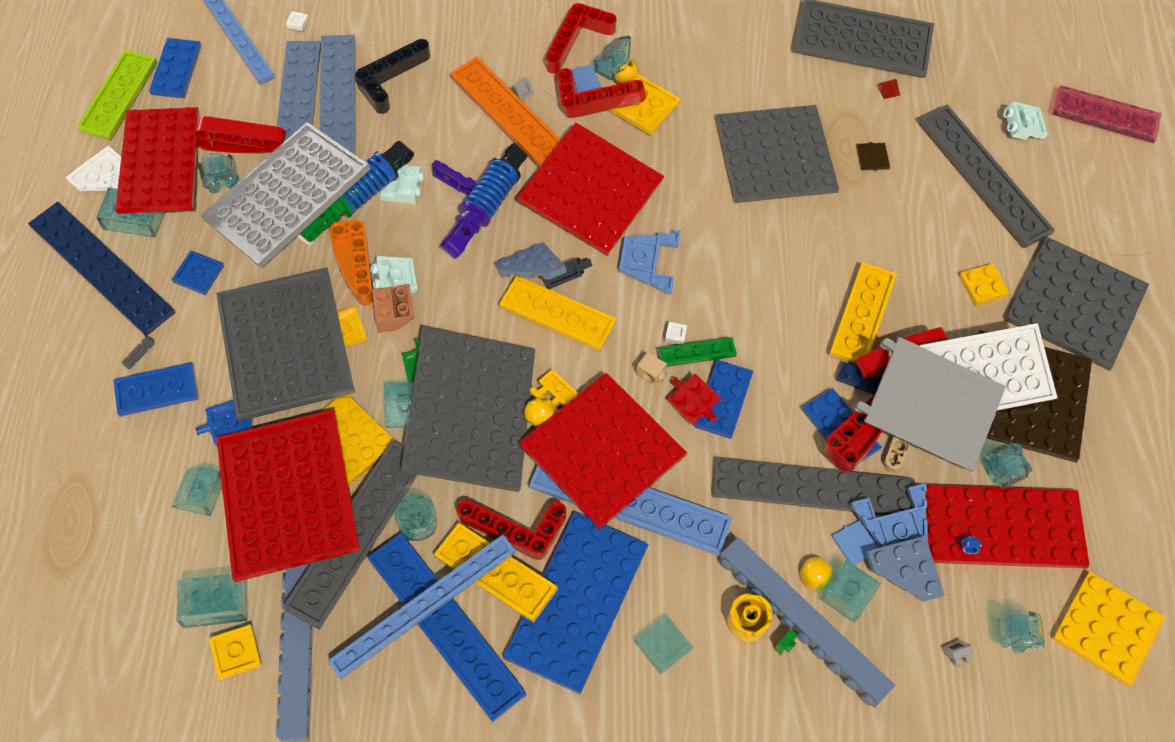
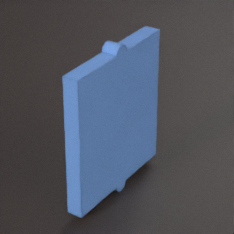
M592 64L571 69L576 82L577 93L601 88Z
M860 520L848 527L845 526L843 530L832 535L833 540L851 566L862 560L866 561L868 559L866 551L878 548Z

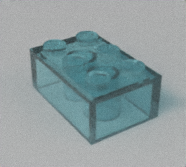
M108 187L96 216L102 229L156 238L165 212L117 214L115 210L117 189Z
M232 574L177 580V622L182 628L247 621V580L234 582Z

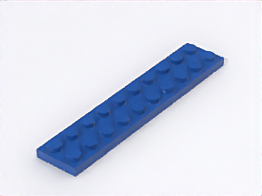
M402 533L367 557L403 606L438 582L437 578ZM453 599L417 624L492 723L527 696L523 688Z

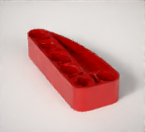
M201 116L195 130L197 145L201 149L225 153L272 152L284 142L286 131L277 126Z
M942 327L903 338L918 346L949 340ZM880 347L856 360V364L864 379L884 374L890 359L889 350Z
M875 394L866 402L867 405L871 406ZM857 411L828 437L823 447L824 454L841 470L846 472L852 471L865 458L882 433V430L865 423L867 415ZM857 420L862 421L864 424L858 423ZM843 432H848L851 436H847ZM845 457L850 458L853 462H848Z

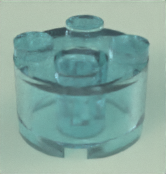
M213 153L203 157V162H198L202 184L206 189H209L210 193H218L222 188H232L237 184L239 176L232 155L223 156L222 153Z
M1005 443L986 452L983 457H986L984 468L993 483L998 482L1000 484L998 487L1002 489L1027 478L1028 474L1032 471V467L1026 461L1022 447L1018 443Z
M420 494L408 495L401 500L395 509L394 516L398 530L406 540L422 541L435 533L438 519L435 506L430 499Z
M1021 611L1000 615L998 624L1001 647L1013 648L1015 653L1026 652L1027 648H1044L1045 638L1042 616L1028 611L1029 615H1022Z

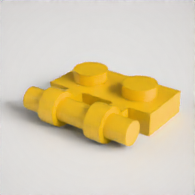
M553 369L539 380L541 389L538 390L534 386L530 389L534 400L540 398V400L546 401L548 399L545 395L549 393L554 398L552 403L555 407L558 405L564 407L579 395Z

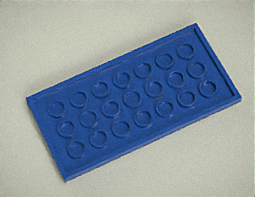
M574 512L543 575L545 579L556 585L558 590L534 623L523 616L503 659L581 695L649 544L606 525L599 530L588 517Z

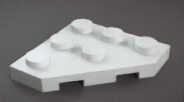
M108 145L69 174L66 179L79 192L115 191L118 189L121 156Z

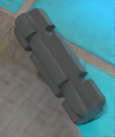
M146 336L141 341L142 344L139 343L128 354L129 357L123 359L121 363L124 367L131 369L135 365L134 362H138L147 353V349L154 345V341L150 337Z

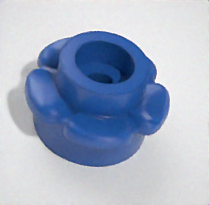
M968 536L961 541V546L965 553L976 554L980 551L982 543L976 537Z

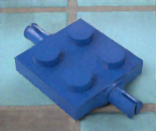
M230 401L205 409L207 424L195 427L197 435L210 432L214 444L217 446L216 437L253 429V420L251 418L238 422L234 401Z

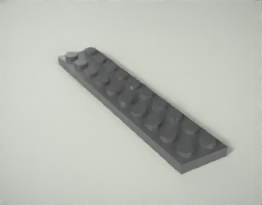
M948 104L920 117L918 122L1024 248L1054 233L1055 229Z
M393 440L391 441L352 501L360 551L311 563L284 604L283 610L318 630L322 628L418 476L416 474L400 472L404 446Z
M716 458L713 497L855 512L850 503L870 498L875 514L889 515L913 509L907 492V488L913 487V478Z

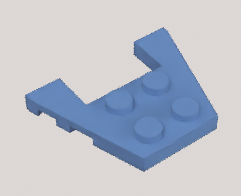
M676 230L674 233L668 234L660 232L658 235L652 236L645 234L625 237L619 272L671 294L674 276L655 274L659 246L678 248L681 231Z
M926 483L907 488L913 509L876 518L870 498L850 503L880 548L926 536L928 542Z

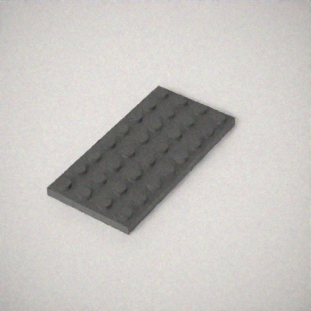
M804 0L793 52L925 78L928 70L934 23L817 0Z

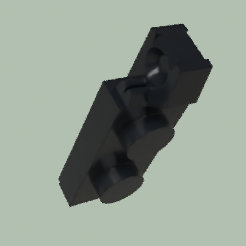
M577 257L563 262L567 272L552 279H544L546 288L551 289L581 277L584 269L593 266L591 259L586 257L580 260Z

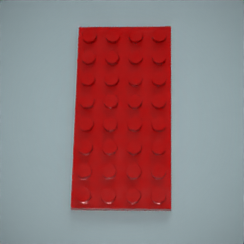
M198 107L126 110L115 206L117 214L193 210L197 159L195 130L199 120Z
M926 485L927 536L934 563L1087 569L1090 566L1078 490ZM968 536H973L982 543V546L978 553L968 554L963 551L961 541Z

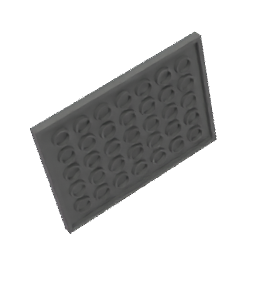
M327 267L216 293L238 422L355 393Z
M423 326L400 472L519 492L524 461V451L520 448L519 442L526 437L528 422L524 416V409L531 396L530 389L532 386L535 348Z

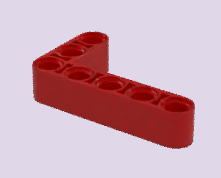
M581 3L573 4L546 55L547 71L555 74L561 70L582 28L604 35H613L616 32V15Z
M561 69L557 75L561 105L568 118L638 104L647 98L646 90L641 80H633L577 93L576 82L570 69Z
M463 500L457 506L458 518L463 524L495 540L504 535L515 550L535 560L545 558L566 521V507L561 502H554L549 506L535 532L470 500ZM466 509L472 511L468 515L462 514V512ZM555 511H559L562 513V515L559 517H556L552 514ZM483 518L489 519V522L486 524H482L479 521ZM500 527L507 529L504 533H500L497 530ZM546 528H550L553 530V532L550 534H546L543 532V530ZM518 536H523L525 540L522 542H517L515 538ZM536 545H540L543 547V549L541 551H535L533 547Z

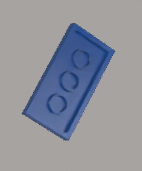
M166 39L149 89L151 95L185 99L201 49L200 41Z
M717 359L708 386L721 398L712 409V412L718 416V419L712 423L705 416L695 423L694 428L732 439L753 370Z
M192 363L113 379L117 414L119 417L199 400Z
M834 388L802 408L804 414L826 441L836 429L854 414ZM843 432L845 435L851 436L848 432ZM877 441L862 461L881 449V445ZM845 457L848 462H853L850 458Z

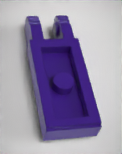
M438 160L432 163V175L457 191L469 195L475 187L476 181L471 177L463 176L460 172H456Z

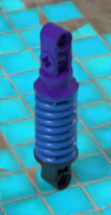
M515 142L505 150L502 158L494 157L490 161V166L487 167L465 201L461 203L459 208L461 214L457 217V223L441 244V247L454 259L464 252L473 235L478 233L481 227L489 225L491 217L495 215L499 206L502 205V202L508 196L509 191L512 190V187L521 178L518 169L528 155Z

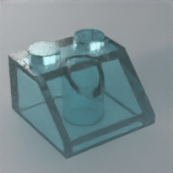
M627 35L613 39L610 44L604 47L603 52L595 57L594 70L597 74L610 81L615 77L614 74H617L620 67L630 59L631 36Z
M414 382L384 383L386 428H407Z
M201 466L187 469L171 505L172 508L211 517L222 489L220 471Z

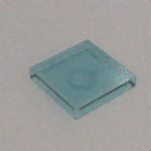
M665 615L634 639L635 644L660 675L693 649L691 643L668 615Z

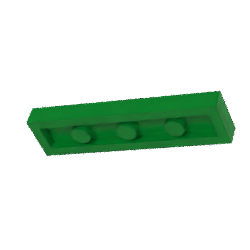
M733 337L661 347L658 349L660 360L667 363L666 367L733 358L737 355Z

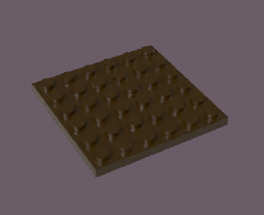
M979 330V332L977 333V335H978V334H983V333H988V332H987V331H983V330ZM1044 347L1057 399L996 411L986 439L1077 463L1080 458L1092 359Z

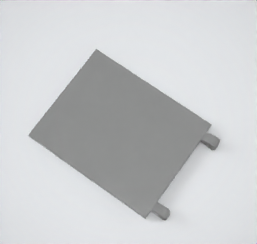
M901 337L898 338L896 343L888 338L882 340L880 347L892 351L891 357L871 406L864 402H858L855 404L854 410L867 415L865 423L973 472L1006 386Z

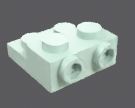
M1013 101L1004 109L1003 116L1007 118V130L1011 133L1012 137L1026 140L1029 136L1040 139L1048 136L1040 108Z
M404 165L402 169L397 171L399 178L382 189L380 200L416 204L417 197L421 195V186L419 185L423 183L424 172H421L419 166Z
M377 256L374 263H371L370 272L375 275L373 289L410 284L411 293H416L417 283L413 258Z

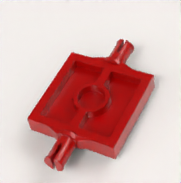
M693 374L683 383L677 377H674V380L671 379V384L677 389L666 399L691 425L705 416L712 423L718 419V416L712 412V409L721 398L698 375Z

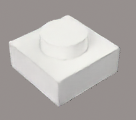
M292 11L286 22L287 28L303 31L308 22V14Z
M669 322L665 341L684 344L687 325Z

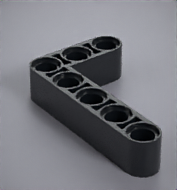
M418 39L355 72L358 89L377 113L384 114L390 110L388 94L380 84L429 60V42L426 39Z

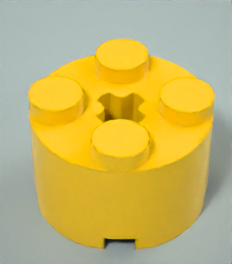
M743 594L733 602L727 617L730 631L743 642L756 641L762 638L772 622V608L769 602L759 595Z

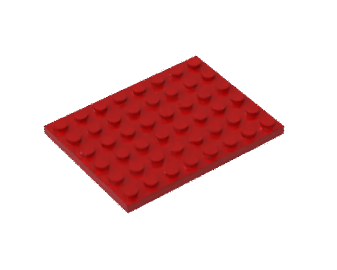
M335 409L216 437L231 572L234 582L360 551Z

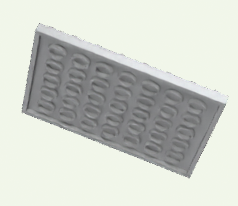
M306 122L201 215V218L262 268L371 168L365 161Z

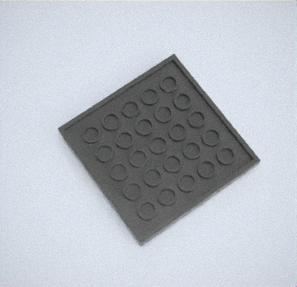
M817 105L716 114L715 120L734 203L838 193L839 186Z
M1046 236L1005 321L1017 327L1038 323L1042 339L1075 355L1090 358L1092 363L1110 371L1117 359L1149 283Z

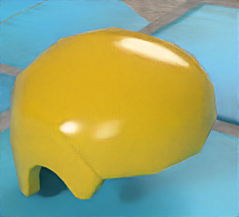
M632 59L620 67V73H615L614 78L618 83L633 81L639 73L635 60Z
M540 398L529 401L524 409V416L527 422L537 427L556 413V407L549 399L542 401Z
M820 557L808 559L800 570L801 582L813 591L823 590L833 577L831 565Z

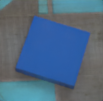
M190 250L171 280L175 284L206 295L222 271L224 264Z

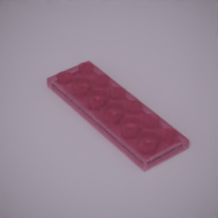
M1062 85L1058 88L1052 115L1154 143L1157 139L1161 113Z

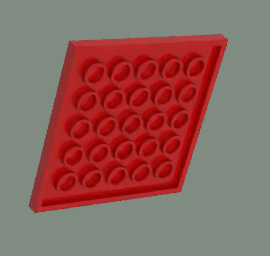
M575 122L517 196V201L608 256L661 184L664 175Z
M607 373L602 375L519 442L520 448L599 530L686 457L688 453Z

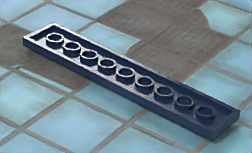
M58 201L28 223L34 232L145 337L175 314L174 309Z

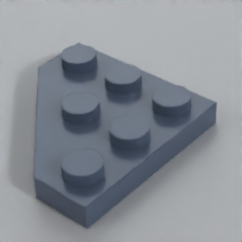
M544 242L494 262L495 268L502 277H510V274L519 275V278L543 276V279H552L567 272L566 266Z
M926 536L866 551L873 573L884 577L890 583L911 593L922 602L945 596Z

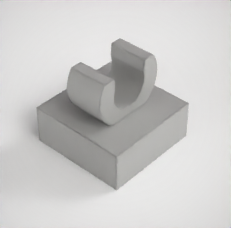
M526 77L511 87L513 92L522 101L534 94L529 78Z
M959 640L943 647L944 655L951 658L953 665L960 667V658H963V661L966 663L970 662L969 654L973 653L970 644Z

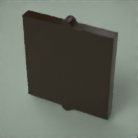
M869 142L856 145L861 171L890 169L885 143Z

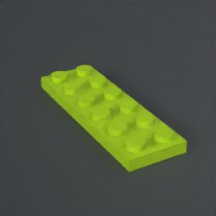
M124 49L77 125L78 131L111 140L124 119L126 110L130 109L157 64L156 58Z

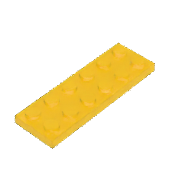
M864 262L861 263L829 355L856 364V360L859 357L871 352L897 273Z
M517 275L499 303V307L597 351L602 350L617 322V318L527 279L519 278Z
M458 523L434 553V556L454 570L491 543ZM513 557L508 558L474 583L533 623L558 590L556 585Z

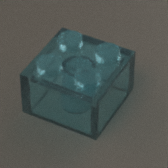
M845 560L823 592L820 600L855 623L881 583Z

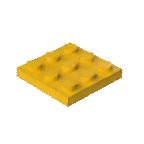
M639 74L634 80H641L647 94L645 101L609 111L651 136L680 104L681 98Z

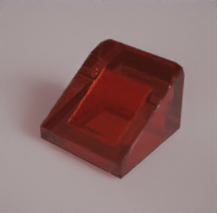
M897 79L877 84L883 99L900 96Z

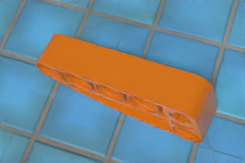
M360 220L333 223L330 226L331 243L342 278L351 294L361 305H370L373 302V284L365 225Z

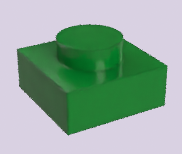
M791 629L774 650L780 655L785 650L789 653L797 644L794 641L797 634Z

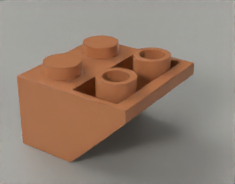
M410 284L372 289L378 333L396 331L414 319Z

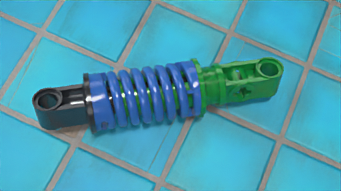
M402 141L395 142L384 153L374 152L373 156L366 161L371 169L307 226L300 235L308 242H312L333 223L340 221L343 215L349 218L352 217L362 207V204H366L367 200L372 199V196H376L389 183L399 178L397 171L412 160L414 152Z

